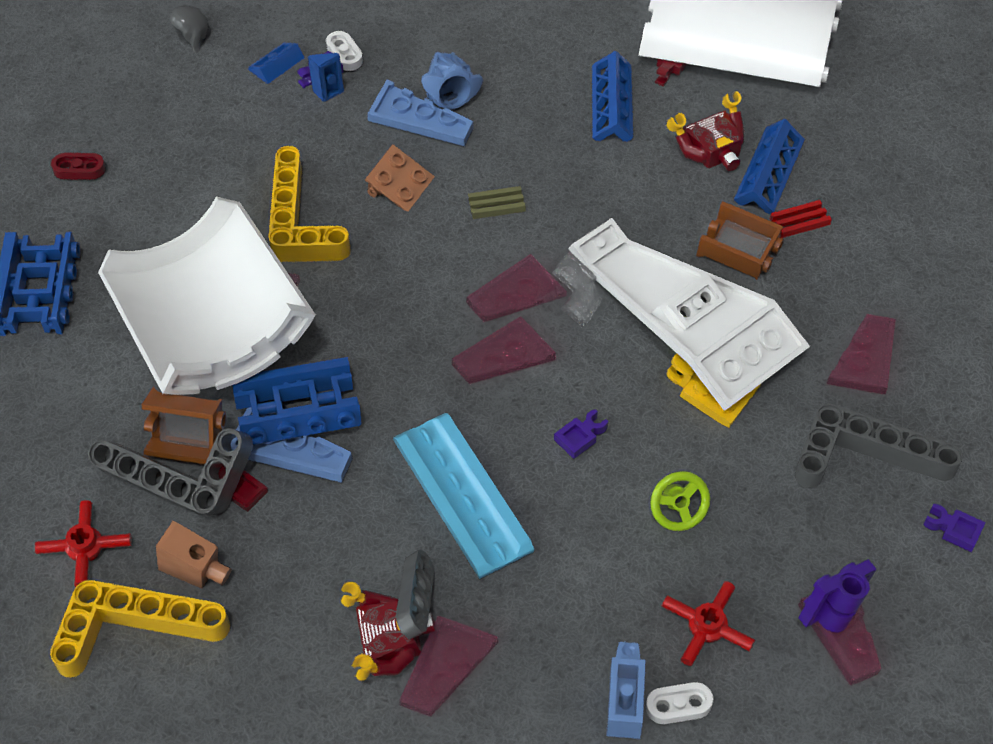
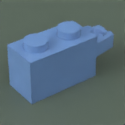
M619 642L616 657H612L606 736L640 739L645 660L640 659L638 643Z

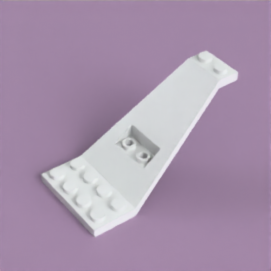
M613 218L577 240L568 248L588 274L690 365L724 411L810 347L775 300L629 240ZM700 296H703L706 299V303L703 302ZM680 310L686 313V317L680 313Z

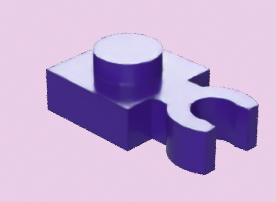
M596 409L591 410L586 415L584 422H581L576 417L555 432L554 441L575 459L596 443V435H600L607 430L608 421L605 419L601 423H594L593 421L597 419L598 411Z
M933 504L929 513L936 515L939 519L927 516L923 525L930 530L945 531L942 539L972 552L986 522L957 509L952 516L947 513L943 506Z

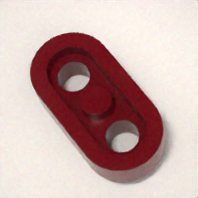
M61 153L56 155L51 161L53 173L59 179L93 180L101 177L106 170L102 156L96 153Z

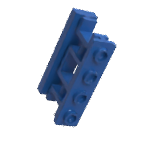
M5 232L0 256V336H6L7 330L11 334L17 333L19 322L40 321L45 333H50L51 329H55L57 334H63L64 324H69L70 320L67 305L68 302L73 300L71 281L76 280L77 277L75 258L80 257V244L75 242L72 232H66L65 238L62 237V234L56 235L54 245L33 246L29 235H23V239H19L16 232ZM21 255L24 261H35V263H20ZM47 260H61V262H60V268L58 267L57 262H47V263H46V261H47ZM49 277L47 289H25L27 278ZM13 298L16 304H27V306L12 307ZM53 303L52 312L49 306L38 307L39 304Z
M348 357L262 371L232 385L236 410L250 407L252 409L253 415L238 417L240 431L247 433L251 437L253 445L357 427L362 424L357 396L342 399L341 396L342 391L353 390ZM331 389H332V391H329V392H323V393H317V394H316V392L326 391V390H331ZM310 397L311 405L288 409L282 408L281 402ZM268 400H274V401H271V402H265V403L257 404V402L268 401ZM334 402L336 403L333 405L319 407V405L329 404ZM277 413L276 415L259 417L260 415Z

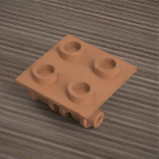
M392 144L366 177L365 181L369 183L367 192L370 196L376 197L383 194L401 209L408 212L435 176Z

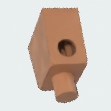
M175 521L171 522L156 545L159 571L201 589L208 579L224 585L231 573L230 567L218 562V547Z

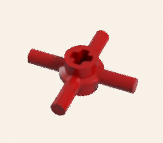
M89 500L80 502L79 523L68 530L66 539L35 542L36 554L66 552L71 559L76 561L75 587L81 582L88 580L89 562L99 555L102 548L132 546L131 534L101 536L97 529L91 527L93 503Z
M725 581L712 603H704L695 609L668 595L666 596L662 607L689 620V629L694 635L681 657V661L685 665H693L705 642H714L721 638L749 652L751 651L755 639L729 627L727 616L723 612L735 590V586L732 583ZM707 620L711 621L710 625L705 624Z

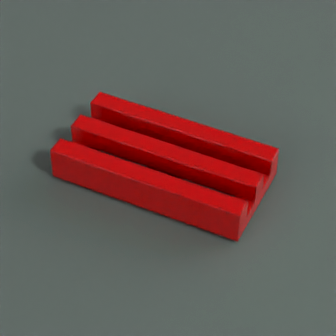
M821 200L770 214V221L783 227L796 224L783 228L780 238L828 226L831 224L832 219L830 215H826L827 210L822 208Z

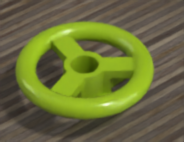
M685 471L671 473L661 479L655 486L650 501L651 511L655 520L666 529L683 531L693 528L704 519L709 510V489L706 483L693 473ZM677 481L689 482L686 487H683L679 484H672ZM698 489L701 495V504L696 514L691 517L688 509L690 497ZM682 496V500L679 503H675L676 499ZM660 504L677 510L682 522H674L667 519L661 512Z

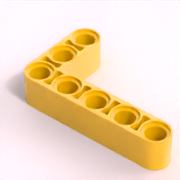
M293 146L279 148L275 155L269 225L271 249L280 262L340 261L346 259L351 252L349 234L346 228L342 226H298L302 180L300 154L298 149Z
M86 580L77 585L73 591L53 642L50 656L62 676L73 678L80 675L86 668L103 622L206 641L223 640L230 632V623L224 607L216 602ZM96 598L93 602L86 603L89 599ZM127 603L123 608L116 609L120 604ZM152 609H158L155 613L147 614ZM189 614L185 619L177 620L179 616ZM213 620H220L215 625H208ZM86 626L82 631L75 632L79 627ZM75 655L70 661L63 662L68 656Z

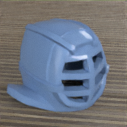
M436 52L428 73L422 76L421 82L423 88L427 91V98L432 100L437 106L456 109L467 103L478 93L482 86L483 78L480 74L473 75L470 66L455 55V53ZM451 91L453 92L451 95L444 97L443 95Z

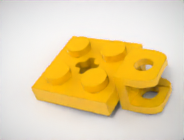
M677 353L672 358V365L666 373L673 383L683 388L680 394L681 398L728 428L761 386V384L724 411L690 365Z

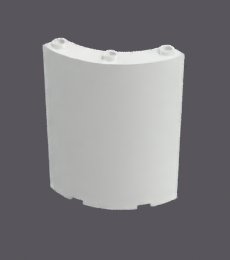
M651 0L649 11L653 14L651 22H645L639 56L820 87V83H826L829 67H824L831 32L836 33L839 18L834 17L835 11H840L842 0Z
M220 197L214 199L210 208L195 225L169 242L144 250H108L98 272L162 394H199L200 389L215 386L219 390L254 376L281 357L279 353L290 342L294 345L316 315L241 203Z

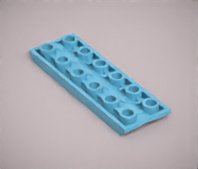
M448 413L437 416L418 427L393 437V441L479 579L534 552L530 538Z

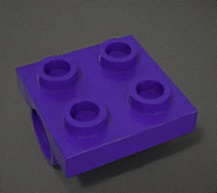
M867 559L857 565L854 562L846 565L838 574L832 577L829 574L822 576L814 583V590L804 601L805 606L798 618L805 627L819 622L825 629L831 632L844 631L869 593V581L877 569Z

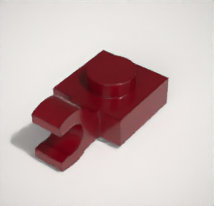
M657 59V67L659 68L656 73L659 76L655 83L664 87L671 74L680 75L687 64Z

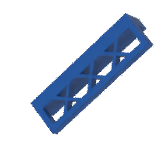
M617 51L612 52L592 65L593 139L595 141H601L613 133L622 141L633 139L631 64ZM607 67L603 75H601V70ZM608 82V86L606 87V89L604 90V92L601 93V90L603 89V87L605 86V84ZM606 101H609L604 111L601 112V109L605 105ZM609 119V125L601 129L606 120Z
M782 119L765 128L734 200L737 204L743 206L755 201L765 213H774L805 140L786 119ZM787 135L794 141L792 147H789ZM780 152H783L785 165L781 164ZM772 170H775L777 183L773 182ZM764 189H767L769 202L762 195Z

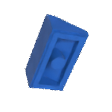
M282 43L249 66L248 70L269 84L303 60L304 56L298 44Z
M327 53L308 56L313 92L324 102L343 93L344 86L340 55L338 53Z

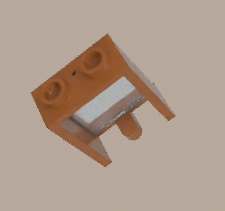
M722 201L716 221L712 220L710 222L707 235H702L700 238L696 256L708 257L758 280L762 272L767 273L773 262L772 253L778 254L784 241L783 238H780L783 226Z
M153 387L142 403L143 410L151 411L144 422V431L152 432V437L144 449V455L205 464L216 437L225 427L226 412L222 411V399L215 401L162 394Z

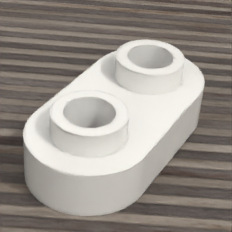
M335 31L327 36V50L340 55L343 70L354 71L362 66V52L348 33Z
M697 682L657 688L647 698L646 712L649 718L658 724L700 719L710 712L713 695L707 686ZM691 699H698L701 705L694 707L689 701ZM659 704H665L669 708V710L666 712H660L657 709V706Z

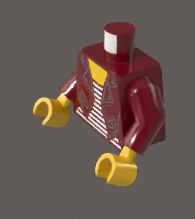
M738 91L733 93L734 103L729 100L728 93L723 97L722 104L725 108L729 109L730 113L724 110L685 127L683 126L686 124V117L682 113L675 115L678 124H676L673 117L667 121V128L677 134L675 138L685 158L702 163L708 169L722 163L728 171H733L740 165L738 156H740L741 146L744 144V125L741 111H737V105L741 102V95Z
M347 582L341 589L343 592L352 594V597L349 595L342 597L341 603L344 606L351 607L356 602H359L360 605L356 607L364 654L357 655L352 664L354 668L362 667L358 669L355 675L359 681L366 680L370 673L373 676L399 675L415 657L422 653L419 636L436 631L435 621L430 612L426 631L412 639H408L400 631L396 621L399 598L367 590L361 592L359 585L355 582Z

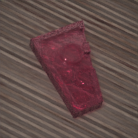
M529 254L467 296L466 303L483 322L565 297L567 291L532 254Z
M867 314L854 334L848 348L840 357L837 366L829 375L827 384L886 394L896 319Z
M520 316L453 357L452 366L471 384L556 360V352Z
M809 596L801 598L798 604L801 610H803L805 606L804 601ZM862 604L844 631L831 632L825 629L819 622L811 625L850 686L876 676L881 670L871 633L867 632L863 620L865 613Z
M438 615L435 621L436 631L430 633L399 700L400 706L431 717L496 646L498 636Z

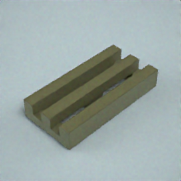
M521 186L468 194L473 219L526 212Z

